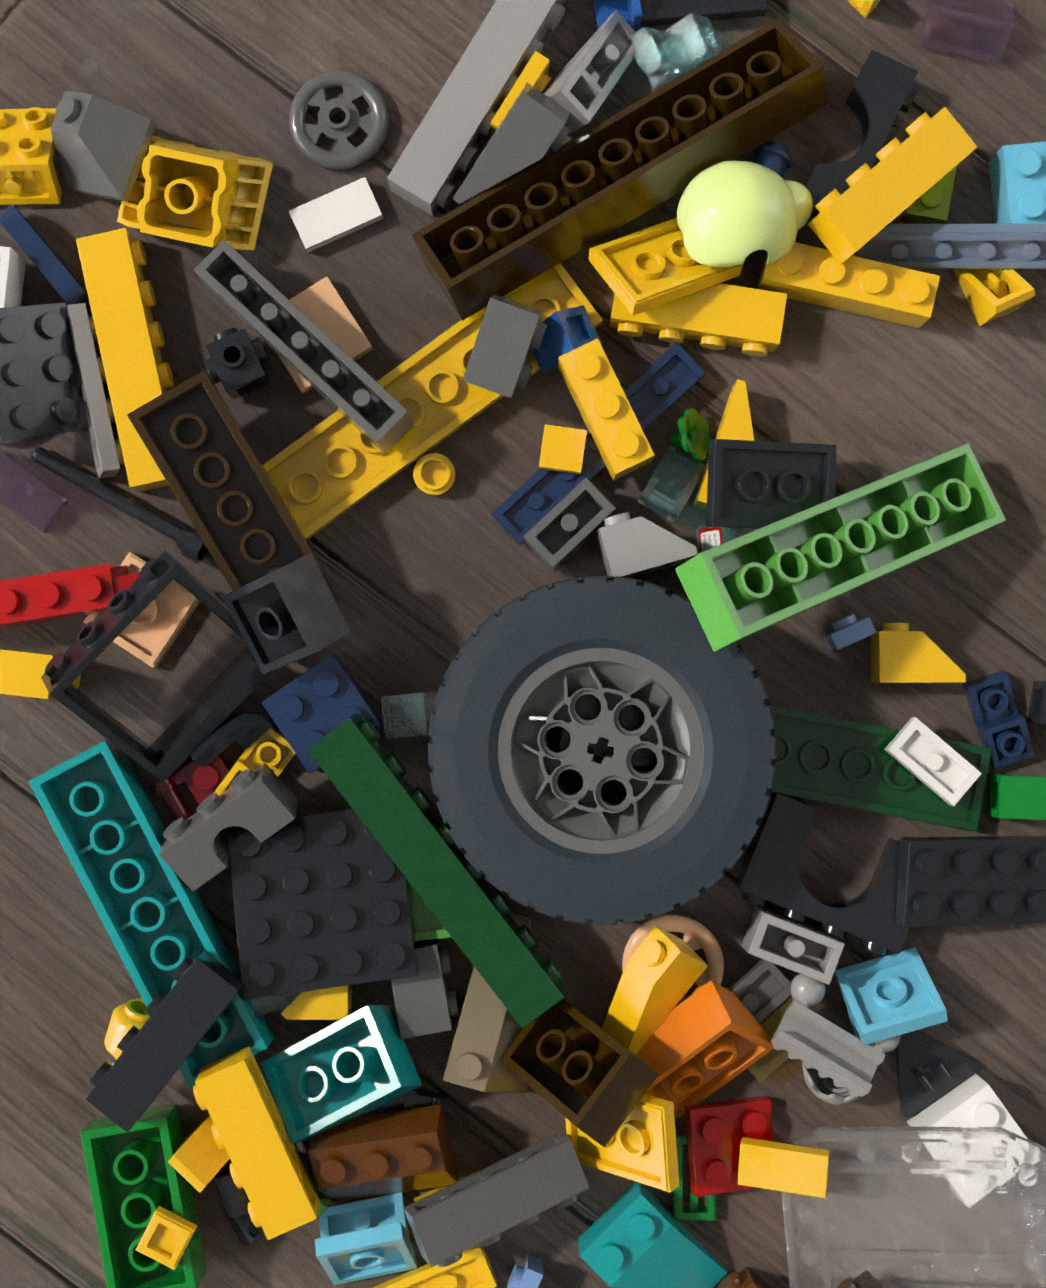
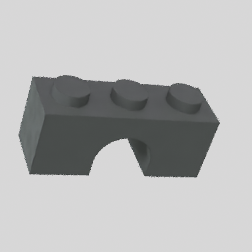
M266 763L254 771L249 768L241 772L232 781L231 788L220 796L217 793L211 794L201 802L194 815L187 820L183 817L178 818L163 832L164 840L159 855L192 891H195L227 868L229 850L227 842L219 833L221 830L231 826L243 827L249 830L262 843L295 819L298 799Z

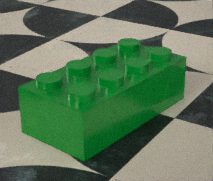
M177 1103L147 1109L128 1133L107 1116L94 1118L80 1134L107 1288H197L206 1273L198 1226L175 1270L135 1250L158 1206L198 1225L192 1186L168 1163L184 1141Z

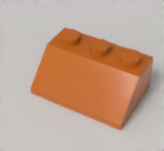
M711 980L707 984L697 987L690 997L676 1006L636 1054L639 1059L659 1074L645 1094L674 1102V1116L680 1118L685 1114V1106L698 1105L773 1050L772 1037L733 992Z

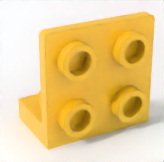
M56 108L0 109V205L60 204L62 190L52 161L55 145L50 131L56 116Z

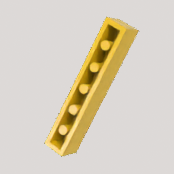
M126 228L77 238L76 243L130 488L138 492L167 487L169 484L127 416L130 412L169 391L168 388L174 387L168 362H162L159 348L165 346L164 334L159 321H153L151 306L156 305L155 293L151 282L144 280L142 266L147 265L143 243L140 239L136 240Z

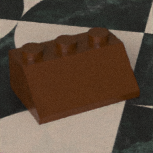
M442 1104L353 1118L313 1136L308 1149L317 1188L333 1202L443 1187L459 1181Z

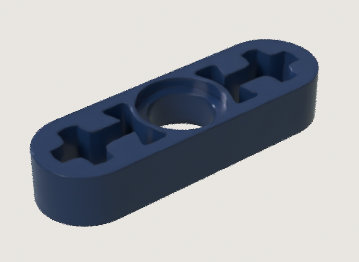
M11 204L0 213V224L69 305L89 301L87 290L15 205Z

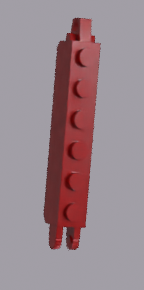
M103 564L0 581V629L104 613L108 609L107 607L112 597L120 590H127L137 580L139 573L129 574L127 565Z

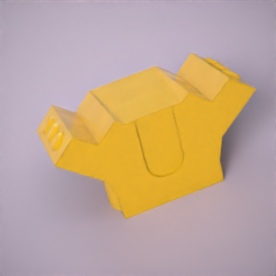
M152 136L128 202L121 201L117 222L128 227L140 229L142 233L213 248L224 239L233 249L254 251L273 162L262 158L246 157L234 152L216 151L197 147L186 142L166 140L158 136Z

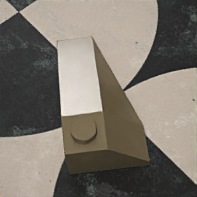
M514 912L510 913V916L519 927L525 924L531 930V917ZM473 967L446 1063L443 1081L481 1092L526 1093L528 1084L500 1061V1058L523 1028L517 1023L475 967Z

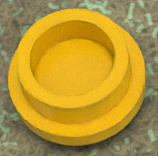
M430 453L421 457L413 471L417 487L425 494L432 496L446 493L453 486L456 476L452 462L446 456L439 453Z

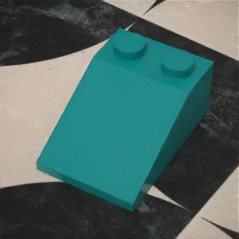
M367 1005L261 1062L292 1144H297L383 1106L422 1085L404 1039H401L399 1027L389 1005Z
M634 1182L578 1238L579 1256L611 1288H713L728 1273L727 1269L680 1221H676L673 1218V1214L642 1183Z

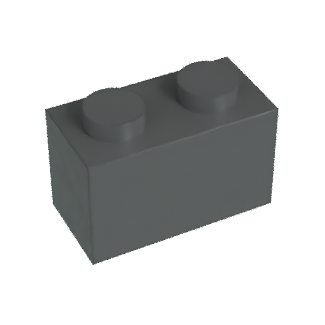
M497 294L490 297L462 381L509 398L515 395L518 388L525 390L533 369L532 365L526 364L531 348L539 350L547 329V325L541 323L544 312Z
M585 478L523 537L526 544L555 573L597 533L599 528L603 527L604 519L616 515V508Z
M439 939L414 943L418 976L391 980L401 1039L452 1030L454 1024L453 1017L460 1016L456 990H448L446 975L453 973L450 952L448 948L441 949Z

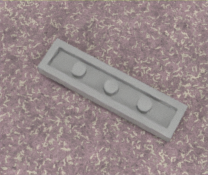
M85 303L71 304L67 306L97 475L98 479L111 478L117 475L120 470L119 464H124L120 440L114 439L111 423H116L111 398H105L102 382H107L102 357H96L94 342L98 341L93 316H88Z

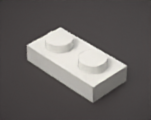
M911 717L884 749L950 806H955L982 774L916 717Z

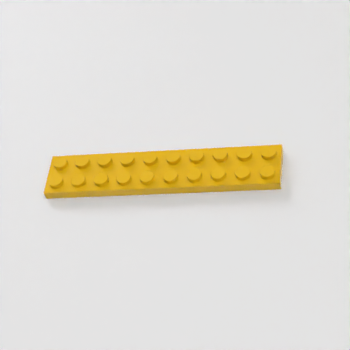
M561 263L503 296L543 311L541 322L556 311L584 305L595 329L603 322L602 318ZM487 307L463 321L461 319L377 381L409 412L415 424L386 455L337 410L263 465L307 540L503 397L501 394L462 381ZM531 350L526 363L533 366L530 376L540 370Z

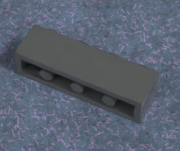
M556 1133L403 1209L422 1258L431 1267L435 1265L446 1267L460 1260L463 1256L462 1252L475 1245L485 1247L497 1242L502 1237L501 1232L515 1225L520 1228L535 1223L541 1218V1212L553 1206L563 1208L573 1204L579 1199L578 1194L590 1187L571 1139Z

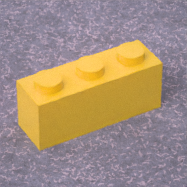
M598 338L558 357V368L613 481L652 463L655 454Z

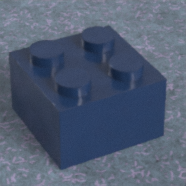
M336 654L330 655L261 702L309 774L321 767L308 752V749L353 713L360 720L366 717L376 730L385 725L340 656Z

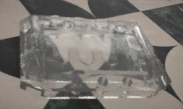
M820 1126L785 1143L830 1150L825 1198L781 1191L790 1288H837L845 1279L849 1277L855 1279L866 1270L884 1288H1046V1147L1002 1127Z

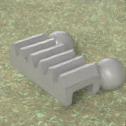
M798 974L790 986L793 1000L788 1005L771 1040L773 1048L775 1050L787 1051L790 1059L802 1060L803 1067L807 1069H817L818 1076L821 1078L830 1077L834 1080V1086L848 1088L849 1095L853 1097L865 1096L871 1090V1080L878 1065L883 1062L886 1056L885 1053L894 1050L898 1046L901 1035L870 1043L869 1045H863L860 1039L809 1009V1007L815 1006L822 1001L825 995V986L821 981Z

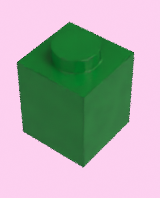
M989 773L988 815L1001 819L1046 820V776Z

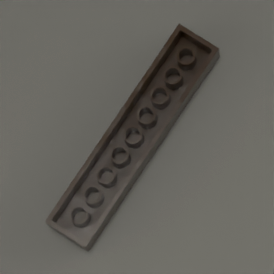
M777 18L562 145L556 152L552 151L539 161L513 174L412 234L414 242L427 269L463 321L487 307L490 297L497 294L503 297L681 192L703 170L720 162L735 160L826 106L828 98L824 66Z

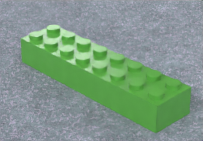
M968 443L701 552L675 570L706 637L715 652L978 535L1006 521Z

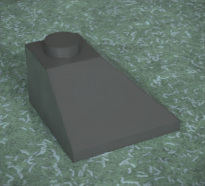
M65 90L62 100L57 105L56 116L50 131L67 188L77 193L128 202L157 122L96 95Z

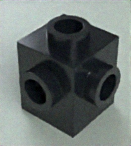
M237 328L226 329L214 336V342L205 345L211 358L204 362L215 384L222 382L226 393L233 400L272 383L263 364L270 360L260 337L252 339L245 328L239 331Z

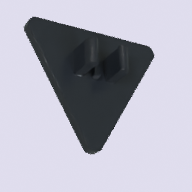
M917 1030L902 1034L900 1042L896 1047L901 1114L906 1118L912 1117L979 1072L981 1069L980 1063Z

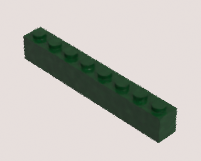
M353 713L316 741L308 749V752L521 1028H524L564 998V985L562 982L566 978L563 972L551 958L547 961L543 959L536 950L539 942L532 931L525 924L519 927L510 916L513 908L506 897L499 890L493 893L483 881L486 876L481 871L478 873L464 857L448 832L450 828L447 822L440 824L430 812L434 806L426 793L419 786L413 790L403 776L407 773V770L400 759L393 752L386 754L377 743L380 735L373 724L366 717L360 720Z

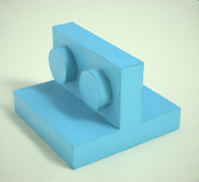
M916 947L903 950L900 954L896 952L834 971L836 983L847 1006L851 1034L860 1039L863 1045L948 1021L947 1010Z
M402 1193L327 1207L325 1212L319 1216L321 1238L315 1239L316 1257L333 1285L417 1269L416 1254L409 1239L408 1222L403 1209L406 1205Z

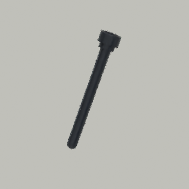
M36 447L32 450L31 458L35 463L177 542L176 546L182 550L181 554L184 557L198 564L207 555L208 549L195 528L191 526L185 528L42 447Z

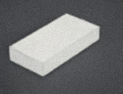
M365 177L289 210L307 253L383 219Z

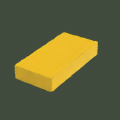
M742 1137L738 1185L825 1198L830 1150Z

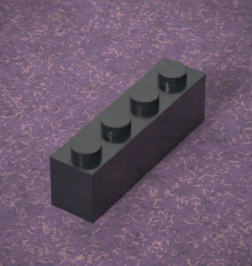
M206 951L195 960L188 956L172 975V978L177 983L168 995L162 990L156 995L144 1011L150 1018L141 1029L134 1025L117 1045V1048L122 1051L121 1055L113 1065L106 1060L89 1081L95 1088L85 1100L127 1133L138 1122L245 985L238 976Z

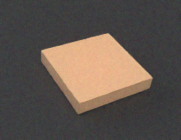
M327 276L289 300L354 361L373 350L372 345ZM280 357L303 394L313 388Z
M129 552L120 566L127 565L129 574L140 573L142 567L147 562L136 554ZM173 579L113 642L152 668H157L201 601ZM103 613L87 615L83 622L87 624L91 621H96Z

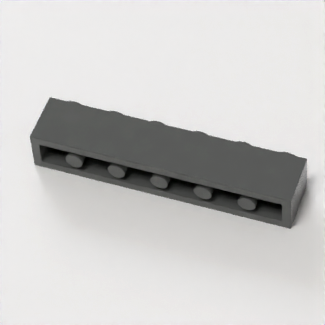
M224 239L194 269L204 285L385 455L415 425L409 412Z

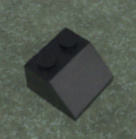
M311 553L222 596L262 675L316 653L351 632Z

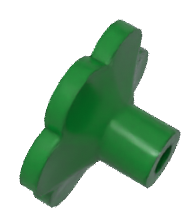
M689 408L685 410L684 416L679 418V431L673 432L671 439L676 448L683 447L685 452L691 453L696 461H702L706 458V453L709 452V440H711L708 434L709 425L705 417L699 416L695 408Z

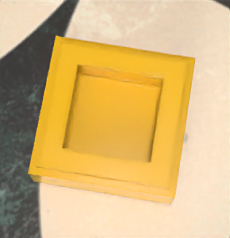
M545 424L539 469L581 474L587 430Z
M158 1206L135 1250L175 1270L198 1225Z

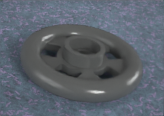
M347 70L326 71L309 79L296 93L289 114L290 132L300 152L313 163L334 170L354 168L372 158L382 146L389 125L388 108L378 88L362 75ZM343 88L344 98L326 100V90ZM364 98L371 112L360 117L353 103ZM308 107L320 109L317 125L306 123ZM341 112L346 115L345 120L340 124H335L331 121L335 113ZM358 128H361L368 136L362 144L355 148L347 139L351 138ZM324 134L327 138L337 141L332 152L324 150L317 145L321 135Z

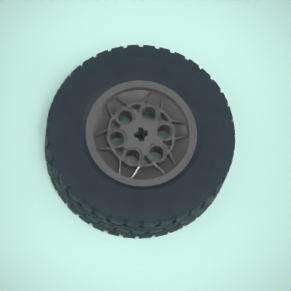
M585 576L557 581L531 590L501 607L500 610L493 613L478 626L474 634L472 633L458 650L459 653L456 658H453L444 675L443 684L439 686L434 702V713H431L428 733L430 736V742L428 743V765H431L432 772L429 774L433 794L438 799L436 804L443 822H447L450 828L448 832L459 849L462 848L465 853L464 857L478 873L481 871L486 876L485 879L502 892L504 890L509 894V898L525 907L531 906L536 908V912L553 918L559 916L564 918V921L586 924L587 921L594 922V925H616L617 922H624L626 924L646 920V917H657L702 895L701 892L706 889L709 890L723 878L725 873L732 869L745 853L744 850L751 844L760 827L762 818L765 816L774 785L777 758L774 718L761 677L746 651L737 641L714 652L689 599L672 590L646 581L617 576ZM584 694L596 696L601 703L600 714L594 719L584 718L577 709L578 700ZM627 705L640 707L645 716L643 725L637 729H628L623 726L619 717L623 707ZM560 726L569 732L571 740L567 749L556 750L549 745L547 734L552 727ZM601 737L609 740L608 747L614 748V754H606L603 760H598L594 757L596 751H590V743L596 744ZM649 748L656 754L657 764L652 770L641 771L634 766L632 755L637 749ZM573 769L581 774L583 778L582 789L577 792H568L563 789L559 779L560 774L564 770ZM609 780L620 781L626 788V797L617 803L609 802L602 794L603 784Z

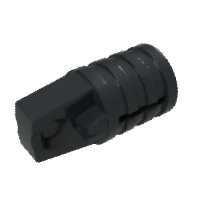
M230 1164L219 1170L213 1177V1180L217 1185L216 1189L221 1197L222 1206L225 1208L226 1217L241 1244L250 1245L263 1238L265 1233L262 1226L259 1228L254 1226L248 1212L249 1198L244 1188L238 1189L230 1173Z

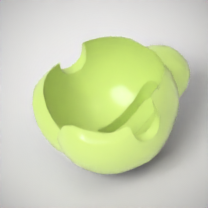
M724 161L703 170L690 181L677 207V223L683 233L686 251L698 263L713 267L743 265L749 254L757 250L767 251V266L781 259L792 250L798 230L807 223L811 216L813 200L811 193L804 185L796 181L784 180L780 175L767 167L746 161Z

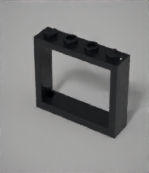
M166 550L158 558H152L142 567L139 577L127 590H120L112 597L108 604V609L96 621L87 623L79 631L75 643L64 654L60 653L54 656L47 664L45 673L41 676L48 693L163 783L271 673L262 675L247 646L151 746L71 684L174 578L243 638L226 604Z

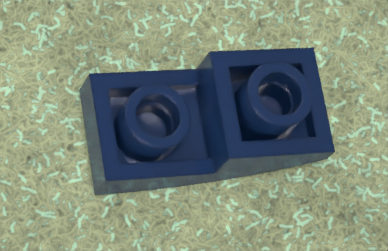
M1002 670L963 683L983 746L992 748L990 756L991 766L996 769L1035 756L1025 717L1018 713L1008 673Z

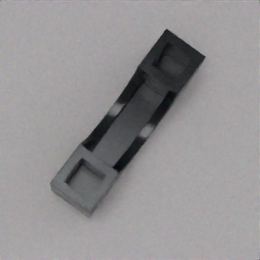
M871 50L846 101L860 122L862 131L860 150L849 159L839 163H817L805 186L811 193L813 200V209L808 220L809 222L820 213L815 205L835 188L840 194L849 189L850 186L845 180L863 164L867 163L871 169L878 164V162H875L876 154L881 148H884L891 142L899 131L900 127L893 124L899 110L907 113L918 89L911 86L918 73L917 70Z

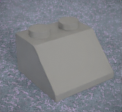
M629 512L604 519L603 527L598 529L595 536L607 576L633 578L685 563L698 555L696 546L642 516L631 519Z

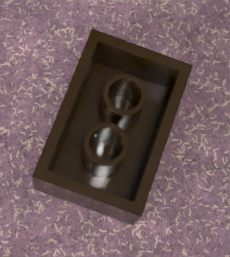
M564 999L526 1025L500 1058L503 1064L572 1124L604 1148L659 1075Z

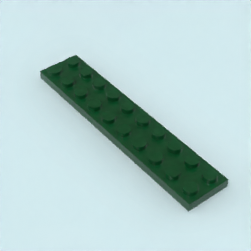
M584 694L578 700L577 709L584 718L594 719L600 714L601 703L596 696ZM627 705L620 711V721L626 728L637 729L643 725L645 716L640 707ZM771 705L777 744L776 772L772 792L977 832L992 748L941 738L982 773L956 805L950 806L884 750L900 730ZM562 728L558 750L567 749L570 745L571 737L565 728ZM601 737L596 744L590 743V751H596L595 758L604 759L606 754H614V748L608 747V739ZM640 748L633 753L632 761L636 766L653 769L657 764V756L649 748Z

